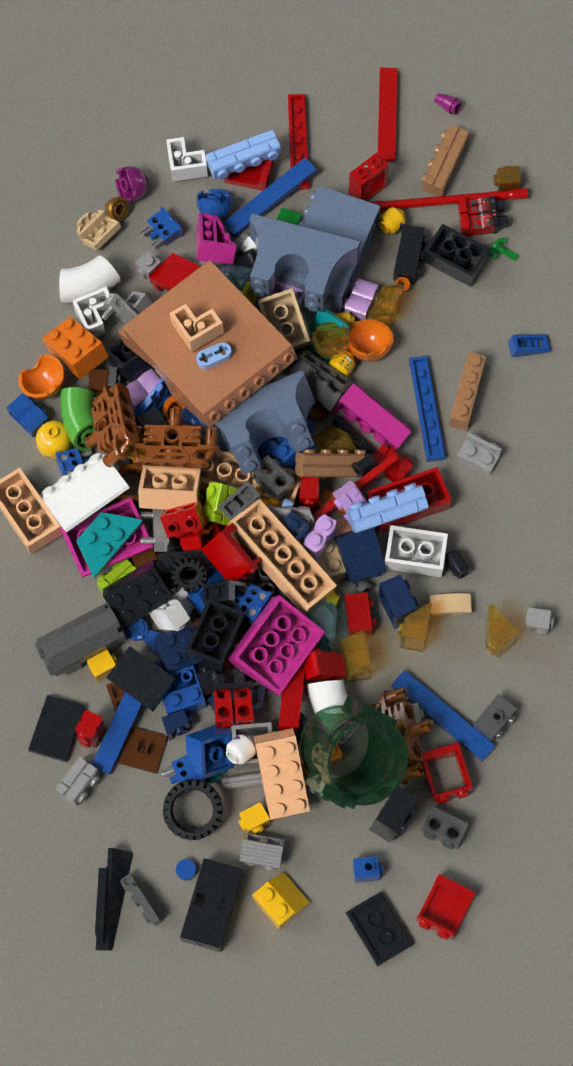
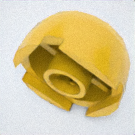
M48 421L41 425L37 431V448L45 457L56 459V452L61 453L71 450L73 446L61 421Z

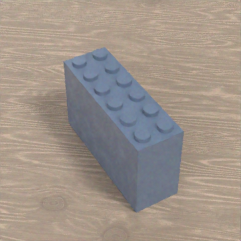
M319 185L317 190L312 192L311 204L306 206L304 211L305 218L299 222L298 226L360 241L357 266L347 269L336 279L329 291L324 306L329 311L342 313L344 300L350 294L351 284L356 280L378 228L380 206ZM287 272L278 279L279 282L305 291V277L300 273Z

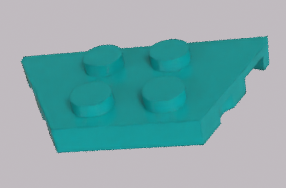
M101 512L76 540L94 579L97 578L143 524L142 520Z

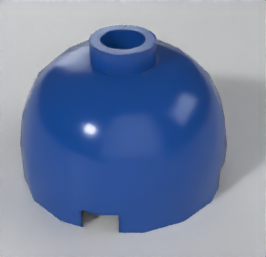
M209 189V193H204V190L197 193V207L200 213L218 216L220 219L230 212L233 194L228 195L229 191L221 189Z

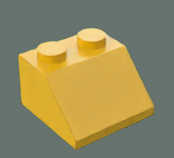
M284 872L269 880L252 895L256 904L279 930L310 904L308 899Z

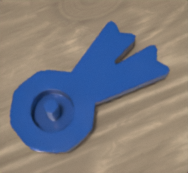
M142 618L125 627V633L128 638L133 641L143 640L153 653L157 654L154 639L156 635L161 633L149 630L148 623Z

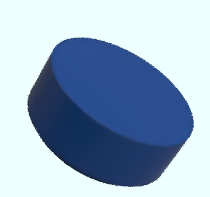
M183 859L176 865V874L181 880H191L196 874V866L191 860Z

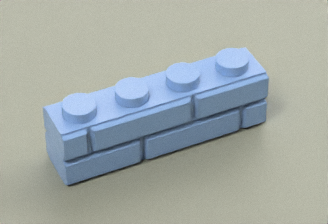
M273 130L206 154V163L213 179H224L230 173H239L244 171L246 167L258 166L265 160L276 159L281 155V147Z
M411 483L404 486V490L398 491L394 489L386 492L387 496L380 498L377 495L369 498L367 503L356 502L351 504V508L346 509L352 531L358 533L429 508L423 487L416 485V483Z

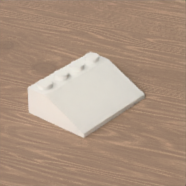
M102 453L92 455L87 462L75 467L73 472L62 476L57 483L45 488L39 495L65 532L71 530L130 488L114 466L109 468L104 465L102 458L105 455Z

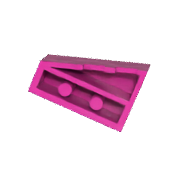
M198 213L195 230L197 260L233 264L236 244L231 242L229 233H225L224 226L218 216Z

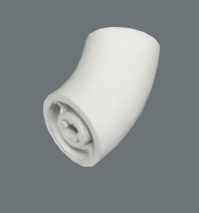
M100 255L83 265L62 268L59 278L61 303H73L72 300L107 287L109 291L121 283L120 276L114 267Z
M344 680L306 684L311 706L320 724L339 745L345 743L360 726L363 715L357 711L350 701Z

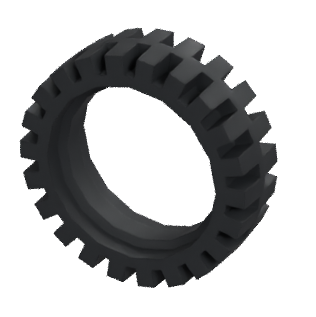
M189 779L176 784L168 792L163 804L165 823L173 834L182 839L200 840L209 836L216 830L223 815V804L219 793L209 783L198 779ZM188 790H198L206 794L211 800L213 807L210 821L202 828L195 830L181 826L173 813L176 798Z

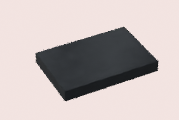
M131 646L128 647L106 677L152 712L176 682L173 676Z
M47 695L28 751L67 762L76 736L75 727L81 721L85 706Z
M381 892L345 913L377 967L413 946Z

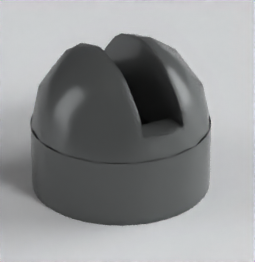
M366 580L358 582L355 586L357 593L368 592L369 594L373 588Z

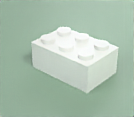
M390 525L385 558L386 569L442 577L448 534Z

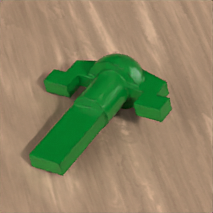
M498 238L491 244L490 255L495 260L498 256L495 253L497 251L516 261L518 255L500 245V243H505L506 238Z

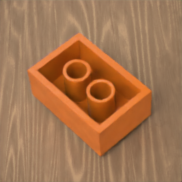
M71 316L42 338L48 352L60 360L79 379L83 378L109 357L102 342Z

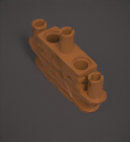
M116 383L114 387L104 386L103 392L92 400L95 406L91 408L95 431L84 439L85 444L89 448L97 445L98 451L106 455L102 460L104 465L109 468L120 459L126 460L129 455L130 444H136L138 441L128 388L122 383Z
M172 408L170 409L169 425H145L146 431H144L145 438L143 443H141L143 427L137 426L138 441L136 444L131 443L129 446V450L135 458L133 464L140 467L147 465L209 468L211 465L208 463L209 460L220 450V447L217 446L219 429L212 427V430L211 427L206 428V444L203 445V428L201 426H181L182 410L176 408V411H174L175 409ZM178 434L176 439H170L171 435ZM145 453V457H140L139 454ZM200 455H205L203 460L200 459Z
M402 687L392 692L384 690L376 705L372 703L369 706V715L382 777L386 781L394 779L401 784L407 785L410 779L424 775V771L420 772V770H423V766L420 763L408 768L406 766L411 765V763L415 764L417 761H423L419 735L432 732L434 727L429 728V726L433 725L430 719L416 724L412 704L403 701L409 698V695H404L408 691L405 687Z

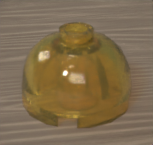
M333 322L317 326L316 331H313L312 334L314 349L324 358L334 359L341 357L349 346L350 334L348 329L343 325L342 328L336 326V323Z

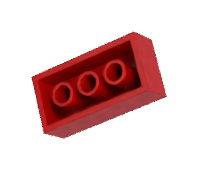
M438 467L366 491L365 500L367 502L373 496L379 495L380 498L387 496L386 492L394 489L398 491L404 490V486L411 483L422 486L429 508L376 526L379 533L390 530V525L401 526L450 509L452 499Z

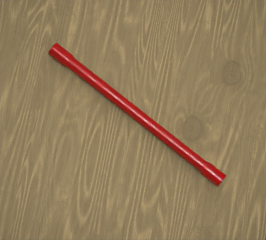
M518 188L506 191L368 202L379 205L380 211H384L391 207L403 209L458 204V198L466 197V200L482 197L489 198V196H495V200L528 199L527 188Z

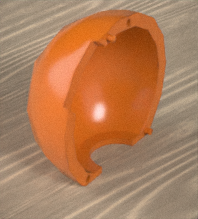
M363 319L355 322L350 326L346 336V345L350 353L361 361L374 362L381 359L389 352L393 344V333L390 328L383 322L374 319Z
M43 354L37 359L38 362L35 367L24 369L18 375V384L21 391L30 398L37 400H46L56 395L63 387L65 372L60 360L52 355Z

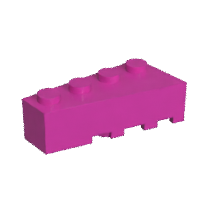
M355 384L350 386L332 409L336 413L340 411L345 414L344 419L348 422L358 423L360 430L364 433H372L374 440L380 444L391 445L396 450L411 433L409 427L404 422H399L391 411L382 408L375 398H370L365 394L362 387Z

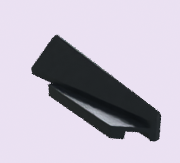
M108 848L107 868H99L95 921V948L98 951L113 950L125 890L120 880L129 874L133 854L128 851Z

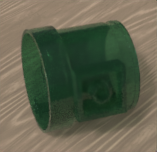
M347 696L343 705L329 706L313 715L304 727L300 739L301 759L306 769L310 772L305 781V784L311 787L309 791L328 802L329 800L334 802L335 805L343 809L346 806L354 809L356 805L376 804L389 797L401 784L408 765V749L403 735L395 727L397 720L350 696ZM364 723L368 732V747L363 760L349 774L339 778H332L330 762L337 742L349 729Z

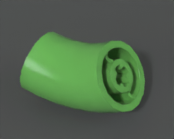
M67 387L60 391L62 421L74 447L85 451L91 448L85 444L84 439L95 431L91 408L95 407L92 400L96 397V394L84 388Z

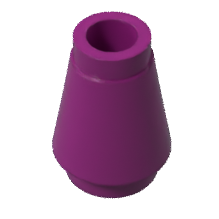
M438 93L434 100L435 103L449 114L456 115L462 106L459 98Z

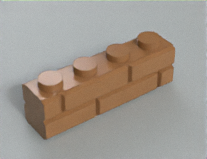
M450 125L447 131H443L441 136L442 143L436 146L434 152L436 156L434 159H430L427 168L429 171L424 173L421 179L424 192L435 196L444 195L469 141V131L459 129V127Z
M472 352L467 354L450 417L449 426L464 431L468 429L485 365L486 356Z
M304 449L303 452L296 453L295 475L301 477H358L351 465L363 459L367 453L366 450L355 449L354 453H349L347 449H338L337 453H332L331 449H320V452H315V449Z

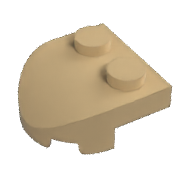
M97 210L98 213L94 214L88 212L77 222L78 228L76 232L81 241L96 251L121 228L120 223L109 218L103 210Z

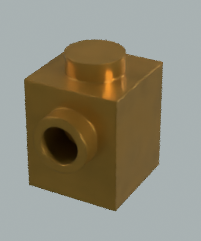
M502 166L497 168V173L493 176L494 186H497L498 191L520 188L519 166Z

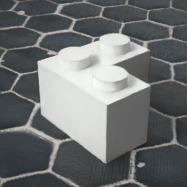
M184 137L166 140L172 182L208 177L204 150L186 152Z
M107 287L72 300L74 311L80 324L95 337L105 334L101 316L108 309L103 304L109 297Z
M175 587L173 589L174 599L149 613L159 629L179 631L190 620L189 615L194 607L186 598L188 593L183 591L184 587H181V589Z

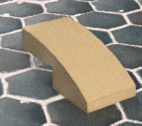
M465 593L430 595V613L432 616L471 614L472 595Z

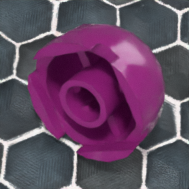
M135 166L118 168L116 174H119V179H115L119 196L124 197L128 203L140 200L147 191L149 184L147 176Z

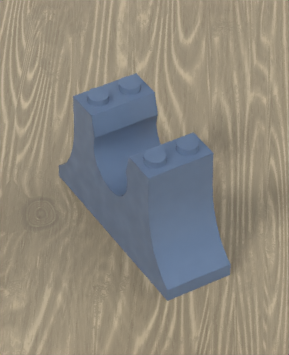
M251 214L249 220L250 238L255 243L258 251L250 275L251 293L261 298L271 296L275 290L276 281L282 274L297 272L305 277V307L311 311L323 312L329 291L336 279L347 269L357 266L360 241Z
M303 370L259 388L211 426V430L212 427L219 429L217 446L235 457L243 475L261 468L258 448L270 438H286L290 447L296 453L314 445L307 428V416L315 400ZM199 419L200 424L206 435V428H209V426H207L204 422H202Z

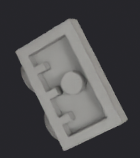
M468 433L464 444L457 454V459L491 474L501 456L502 449L496 443H489L477 434Z

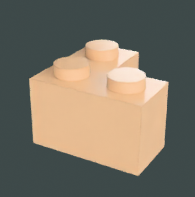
M184 304L169 313L173 327L191 352L224 334L223 323L213 309L196 318L188 306Z

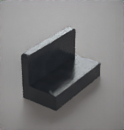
M227 580L205 584L203 586V604L206 605L208 599L219 603L235 601V589L246 587V583Z

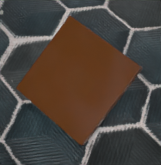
M131 727L124 742L118 764L156 774L168 736Z

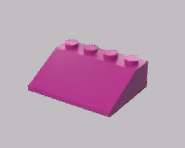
M131 497L93 513L68 532H65L62 526L60 527L63 538L82 578L91 575V572L76 540L101 512L141 520ZM144 524L140 526L105 568L154 548L153 544H141V537H149Z
M280 595L274 596L227 660L246 675L277 695H280L325 631Z

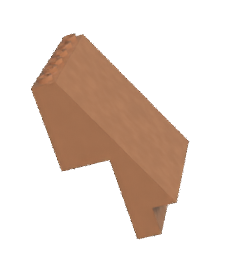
M210 260L118 331L128 348L160 372L173 398L209 427L213 426L298 359L292 345ZM184 304L188 306L196 318L213 309L223 323L224 334L191 352L173 327L169 313ZM218 343L229 344L232 355L227 362L206 370L199 368L196 360L198 352ZM222 349L220 350V353H222V355H225L226 351L224 352ZM206 357L202 358V361L204 360L205 363L208 362V359H206Z

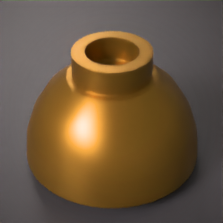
M119 196L107 201L105 209L108 217L118 222L124 220L129 212L128 201L124 197Z

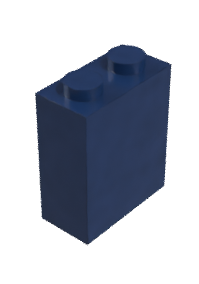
M374 527L358 533L351 530L334 536L346 570V579L350 583L357 584L366 577L371 576V578L381 576L382 572L387 571Z

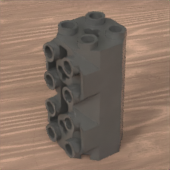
M105 603L36 639L37 642L34 644L50 676L55 675L57 677L61 674L68 675L82 668L86 660L105 650H108L109 653L116 650L117 646L124 642L126 638L123 631L120 632L119 630L120 624L113 611Z

